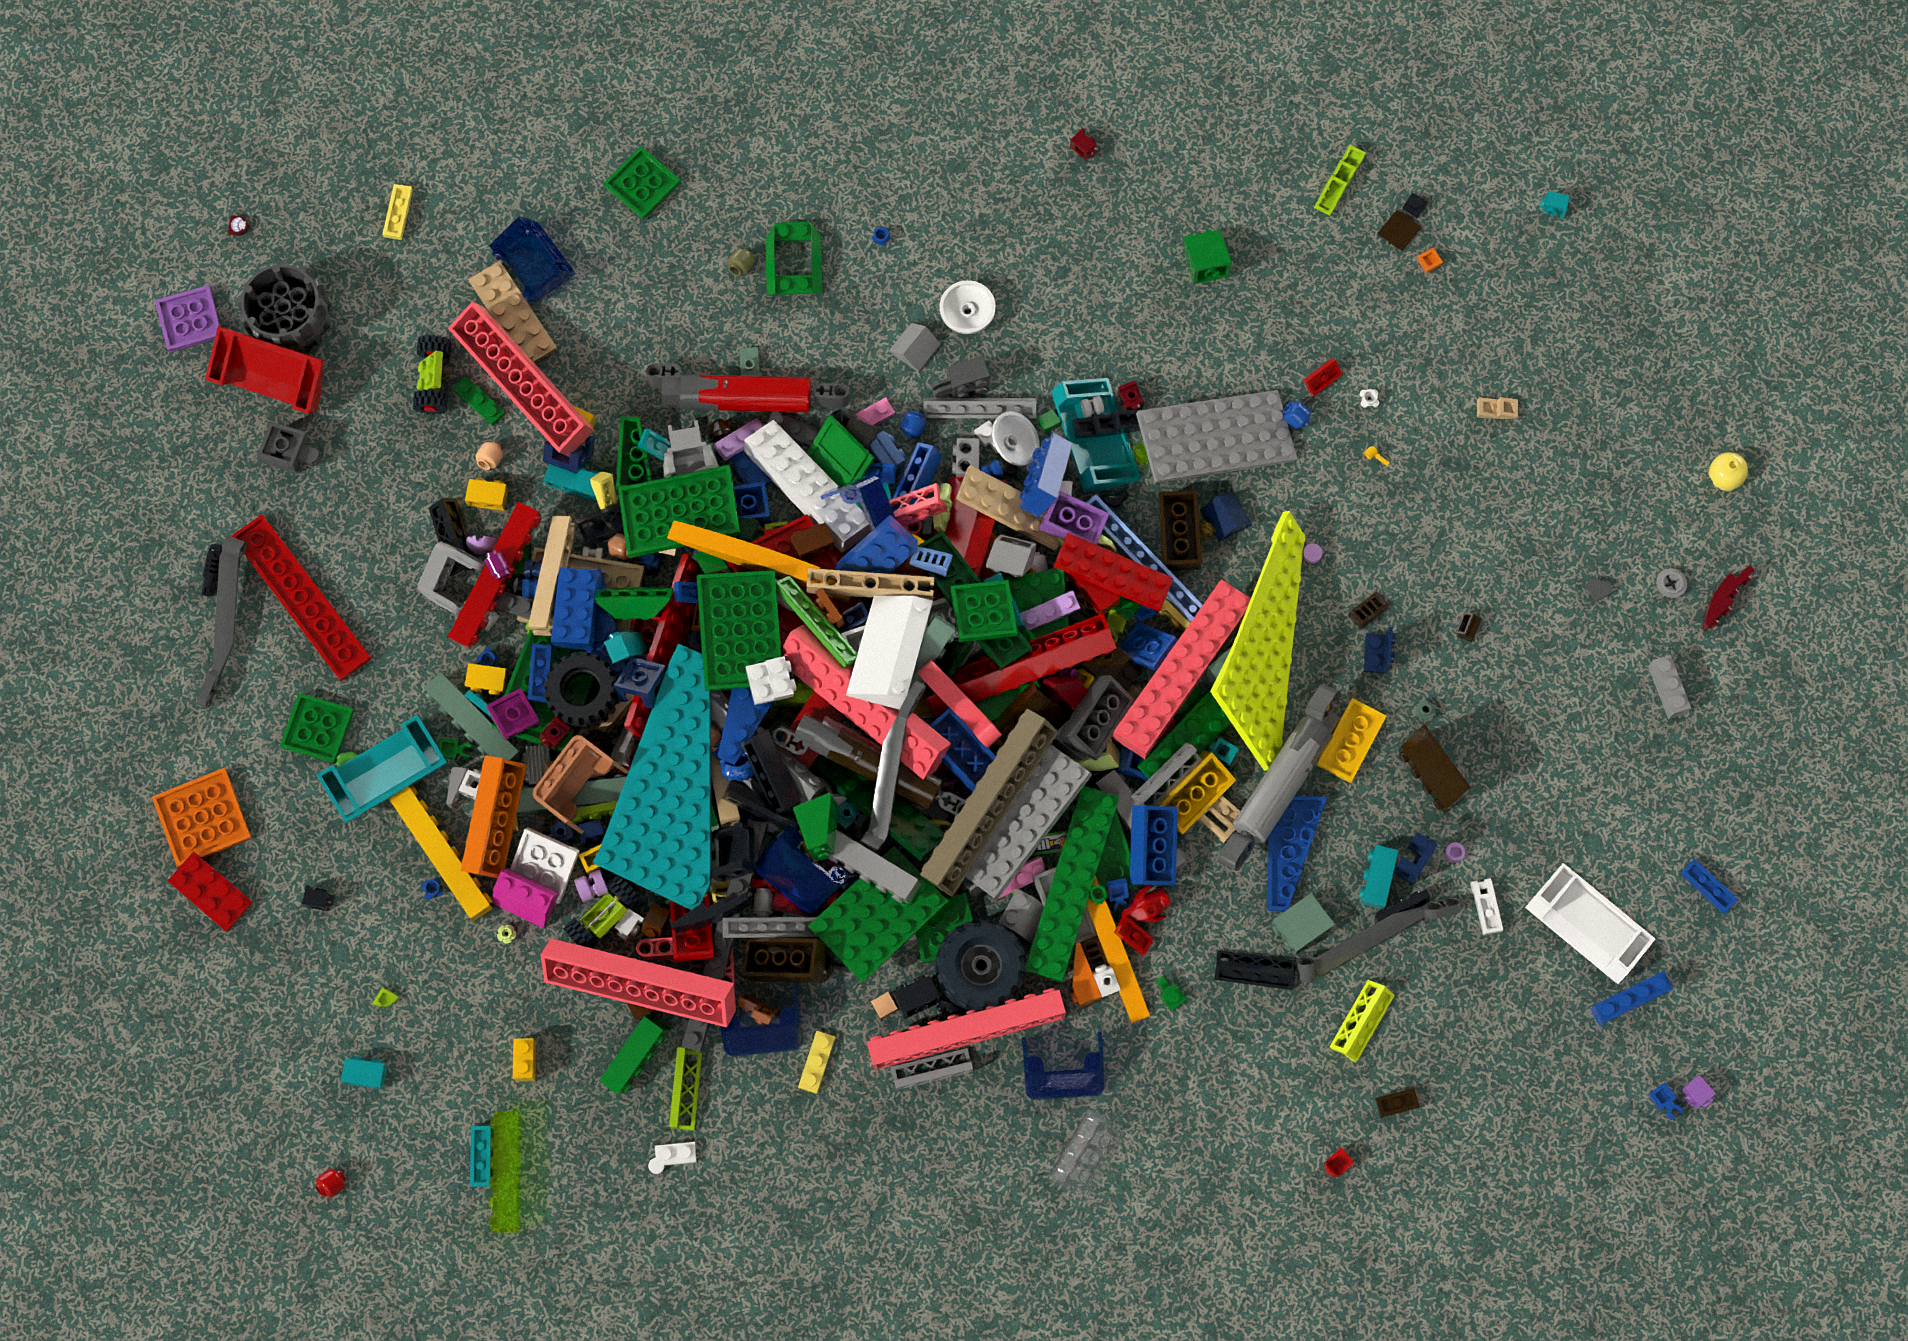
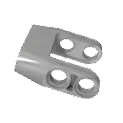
M441 541L433 548L418 582L417 589L432 602L459 615L464 604L442 593L455 562L457 561L470 569L474 568L482 571L486 563L459 548Z

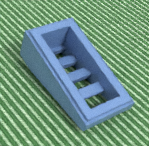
M917 546V550L913 553L909 564L946 577L953 555ZM919 553L923 554L920 561L917 560ZM926 556L930 557L928 563L924 562ZM933 558L937 559L935 564H932Z

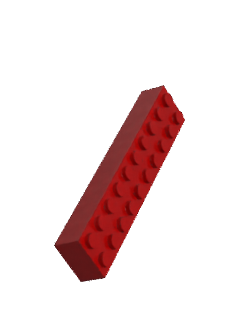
M1102 613L1028 641L1033 648L1032 652L1002 671L997 668L990 657H986L958 668L951 677V680L973 703H978L992 695H1000L1008 689H1016L1029 681H1037L1045 675H1053L1061 669L1072 668L1082 661H1090L1098 655L1109 654L1117 648L1105 616ZM926 686L925 694L934 717L941 716L949 706L929 686Z

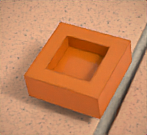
M1434 248L1417 256V261L1426 274L1443 264Z

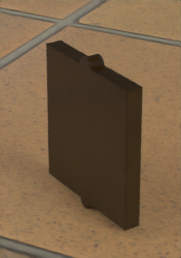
M1396 210L1380 229L1378 235L1387 240L1388 244H1392L1400 251H1403L1421 229V226L1411 220L1410 216L1407 217L1399 210Z

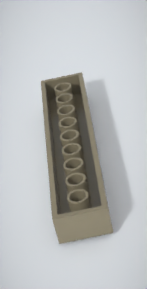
M1026 709L1025 713L1019 717L1014 730L1010 731L1004 745L999 748L994 761L988 765L983 778L977 782L972 795L966 799L961 812L955 816L950 829L944 833V838L935 847L930 860L924 864L920 875L951 897L959 888L1058 734V731L1045 718L1029 709Z

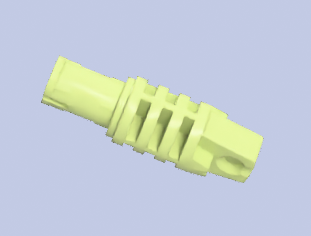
M947 483L940 485V498L946 504L947 511L933 516L934 528L938 533L946 531L950 519L952 486L950 487V484Z

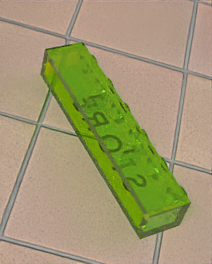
M494 1111V1117H491V1129H494V1137L490 1139V1147L494 1149L493 1157H490V1168L493 1169V1177H490V1189H493V1197H490L489 1207L493 1209V1217L489 1218V1229H492L494 1234H519L521 1113L519 1111Z

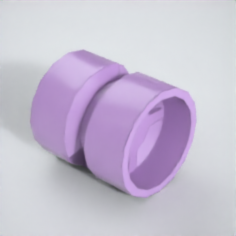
M600 869L589 873V877L581 876L574 879L583 903L594 899V895L602 896L609 893Z

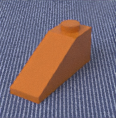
M1080 942L1076 943L1073 992L1070 993L1073 1003L1078 1004L1079 1008L1099 1001L1102 998Z

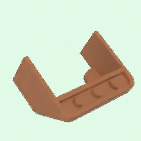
M578 735L569 741L535 786L533 797L564 823L582 834L584 831L572 822L578 812L576 804L572 802L574 797L594 771L606 774L613 766L625 774L629 771L584 737Z

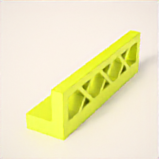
M1367 980L1332 1041L1330 1048L1344 1054L1351 1061L1357 1063L1395 995L1386 986ZM1371 987L1376 988L1375 993L1368 997ZM1366 1004L1365 1010L1358 1013L1359 1008ZM1356 1021L1355 1028L1349 1030L1350 1024ZM1346 1038L1347 1042L1344 1047H1339L1340 1041Z

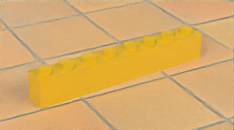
M410 785L388 799L465 912L474 922L493 909L490 905L493 901L486 892L482 894L479 889L482 885L476 877L471 878L468 872L461 871L462 863L458 859L460 853L455 846L450 847L447 842L450 840L444 830L439 831L437 828L439 822L434 815H428L426 812L429 809L423 799L420 801L415 795L418 792L413 785Z

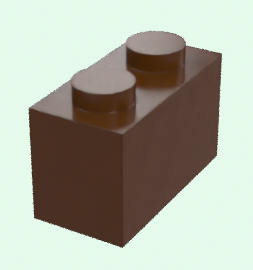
M826 523L814 524L807 530L794 532L790 536V546L796 559L807 561L834 550V540Z

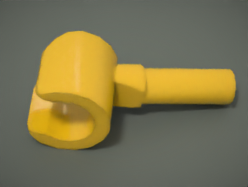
M1373 446L1364 452V455L1369 460L1375 457L1386 466L1390 463L1380 456L1378 450Z

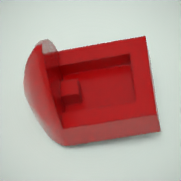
M1340 1148L1325 1161V1172L1329 1176L1340 1177L1355 1162L1343 1148Z

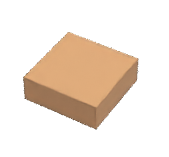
M889 992L871 1001L880 1019L898 1010Z

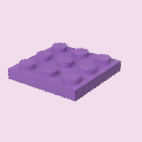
M209 285L155 300L169 353L215 340L220 322Z

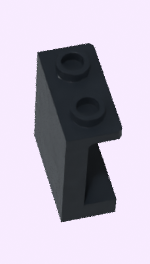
M737 822L733 826L722 827L718 831L712 832V837L718 839L719 867L711 870V877L726 882L754 873V829L745 825L743 822Z

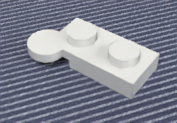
M695 1142L655 1146L656 1158L650 1160L648 1167L653 1174H659L664 1170L665 1165L697 1163Z

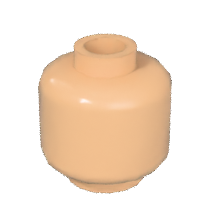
M485 442L481 445L475 457L479 467L484 470L497 468L504 454L501 446L496 442Z

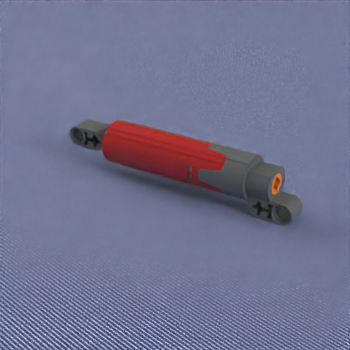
M653 363L646 368L648 384L651 387L661 388L663 405L680 406L681 410L808 413L811 409V401H814L818 407L843 408L850 401L849 388L845 384L819 383L812 389L809 377L688 375L681 373L679 365Z

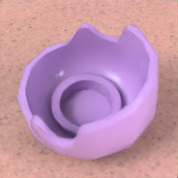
M473 536L472 538L467 537L466 544L472 553L483 555L493 550L497 539L484 536L476 540V536Z

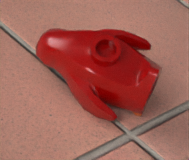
M1152 885L1145 886L1138 891L1133 903L1123 910L1121 918L1128 916L1134 922H1157L1166 918V915H1157L1171 905L1170 899L1162 888L1148 892Z

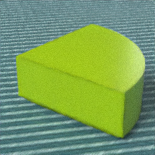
M382 987L372 1004L377 1007H388L395 1004L400 997Z

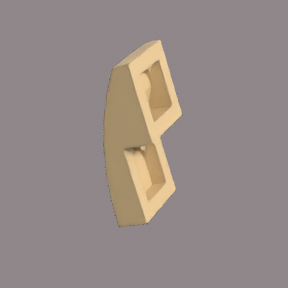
M1480 397L1477 399V417L1494 419L1517 418L1518 399L1500 397L1497 400Z

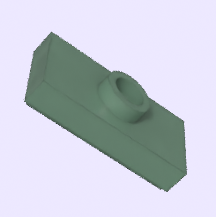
M758 347L739 348L741 376H760Z

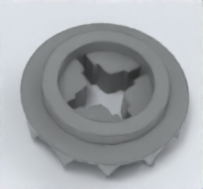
M1665 569L1657 577V588L1663 594V597L1667 596L1671 599L1680 597L1687 588L1685 575L1677 569ZM1668 580H1670L1671 582L1677 581L1674 585V588H1672V586L1665 587L1668 583Z

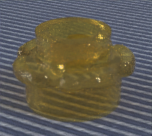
M1203 522L1202 525H1199L1201 537H1213L1216 529L1213 528L1211 523Z

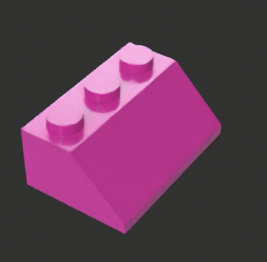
M507 868L500 872L494 886L492 904L541 928H545L560 893Z

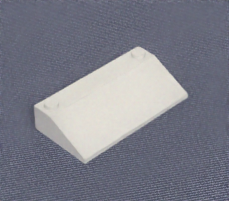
M917 596L873 597L846 696L900 710L908 695L932 600Z
M1564 863L1525 907L1617 984L1631 971L1655 940L1652 935Z

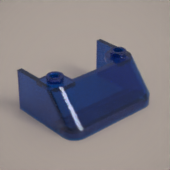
M868 474L828 490L820 496L823 500L840 493L842 500L847 504H854L860 501L872 531L889 515L898 522L881 479L876 474Z
M793 986L794 1006L785 1007L781 1010L779 1014L780 1024L740 1027V1020L734 1014L728 1027L720 1026L725 1053L731 1057L798 1050L803 1040L797 986Z
M1097 1032L1098 1052L1086 1055L1084 1069L1045 1072L1044 1063L1039 1057H1027L1026 1037H1022L1024 1082L1027 1097L1031 1100L1099 1096L1105 1087L1102 1032Z

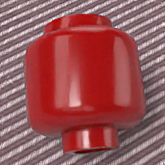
M329 1168L316 1178L315 1188L323 1198H333L345 1188L344 1180L346 1178L340 1170L335 1171Z

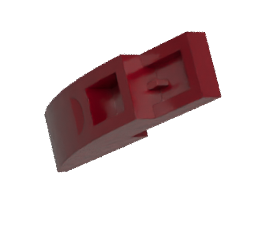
M1750 565L1737 577L1730 572L1716 589L1705 610L1702 630L1704 632L1709 627L1713 629L1720 622L1718 618L1721 615L1725 617L1733 609L1731 607L1734 602L1732 598L1740 591L1738 587L1741 584L1746 586L1753 578L1751 574L1754 572V569Z

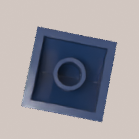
M1234 493L1218 495L1200 510L1218 542L1252 525Z

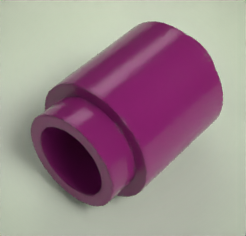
M494 550L486 555L487 558L484 562L492 577L500 580L510 574V567L502 552L497 553Z

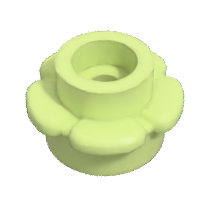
M502 925L498 929L497 938L505 944L511 943L516 938V931H514L512 925Z

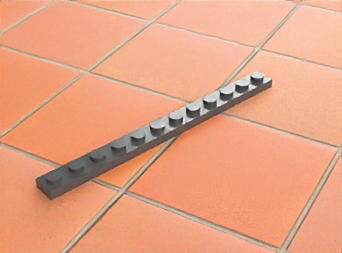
M748 820L747 826L754 829V873L730 880L725 897L727 903L743 893L748 897L768 830V824ZM744 909L728 918H742ZM723 920L718 922L713 938L714 958L707 959L703 971V976L719 980L724 978L735 938H723ZM690 1018L681 1047L702 1053L710 1023Z

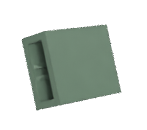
M1312 893L1272 921L1273 931L1277 936H1282L1285 940L1283 942L1284 946L1289 952L1293 951L1294 954H1297L1335 925Z

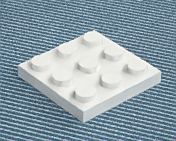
M527 827L524 829L510 869L559 892L560 894L556 901L559 904L562 901L580 850Z

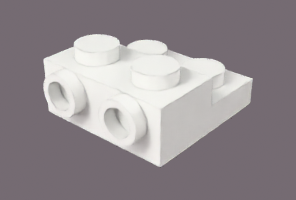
M785 656L746 666L754 705L793 697V691H796V684L794 679L790 680L791 664L789 660H785Z

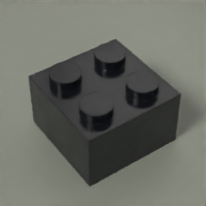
M921 975L914 979V983L909 985L907 983L901 984L896 987V991H893L894 998L904 1019L931 1008L940 1002L930 975L927 977Z

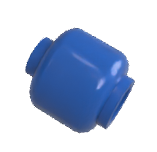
M1291 401L1283 409L1284 421L1294 429L1305 428L1311 421L1309 418L1311 414L1310 409L1300 401Z
M913 410L905 413L900 424V429L904 431L903 435L914 439L915 436H922L927 424V420L924 418L925 415Z

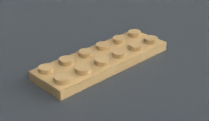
M500 261L468 279L490 315L534 363L558 350Z
M971 465L967 468L956 500L1052 550L1058 548L1060 541L1057 537L1039 530L1045 512L1040 517H1037L1020 508L1021 491Z

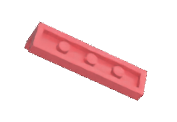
M935 483L869 507L872 528L875 529L889 515L904 527L946 512L947 506L940 498L939 485ZM934 491V497L925 498L928 493ZM913 498H918L915 504L909 505ZM896 504H901L898 510L892 511ZM885 510L881 516L876 517L877 511Z

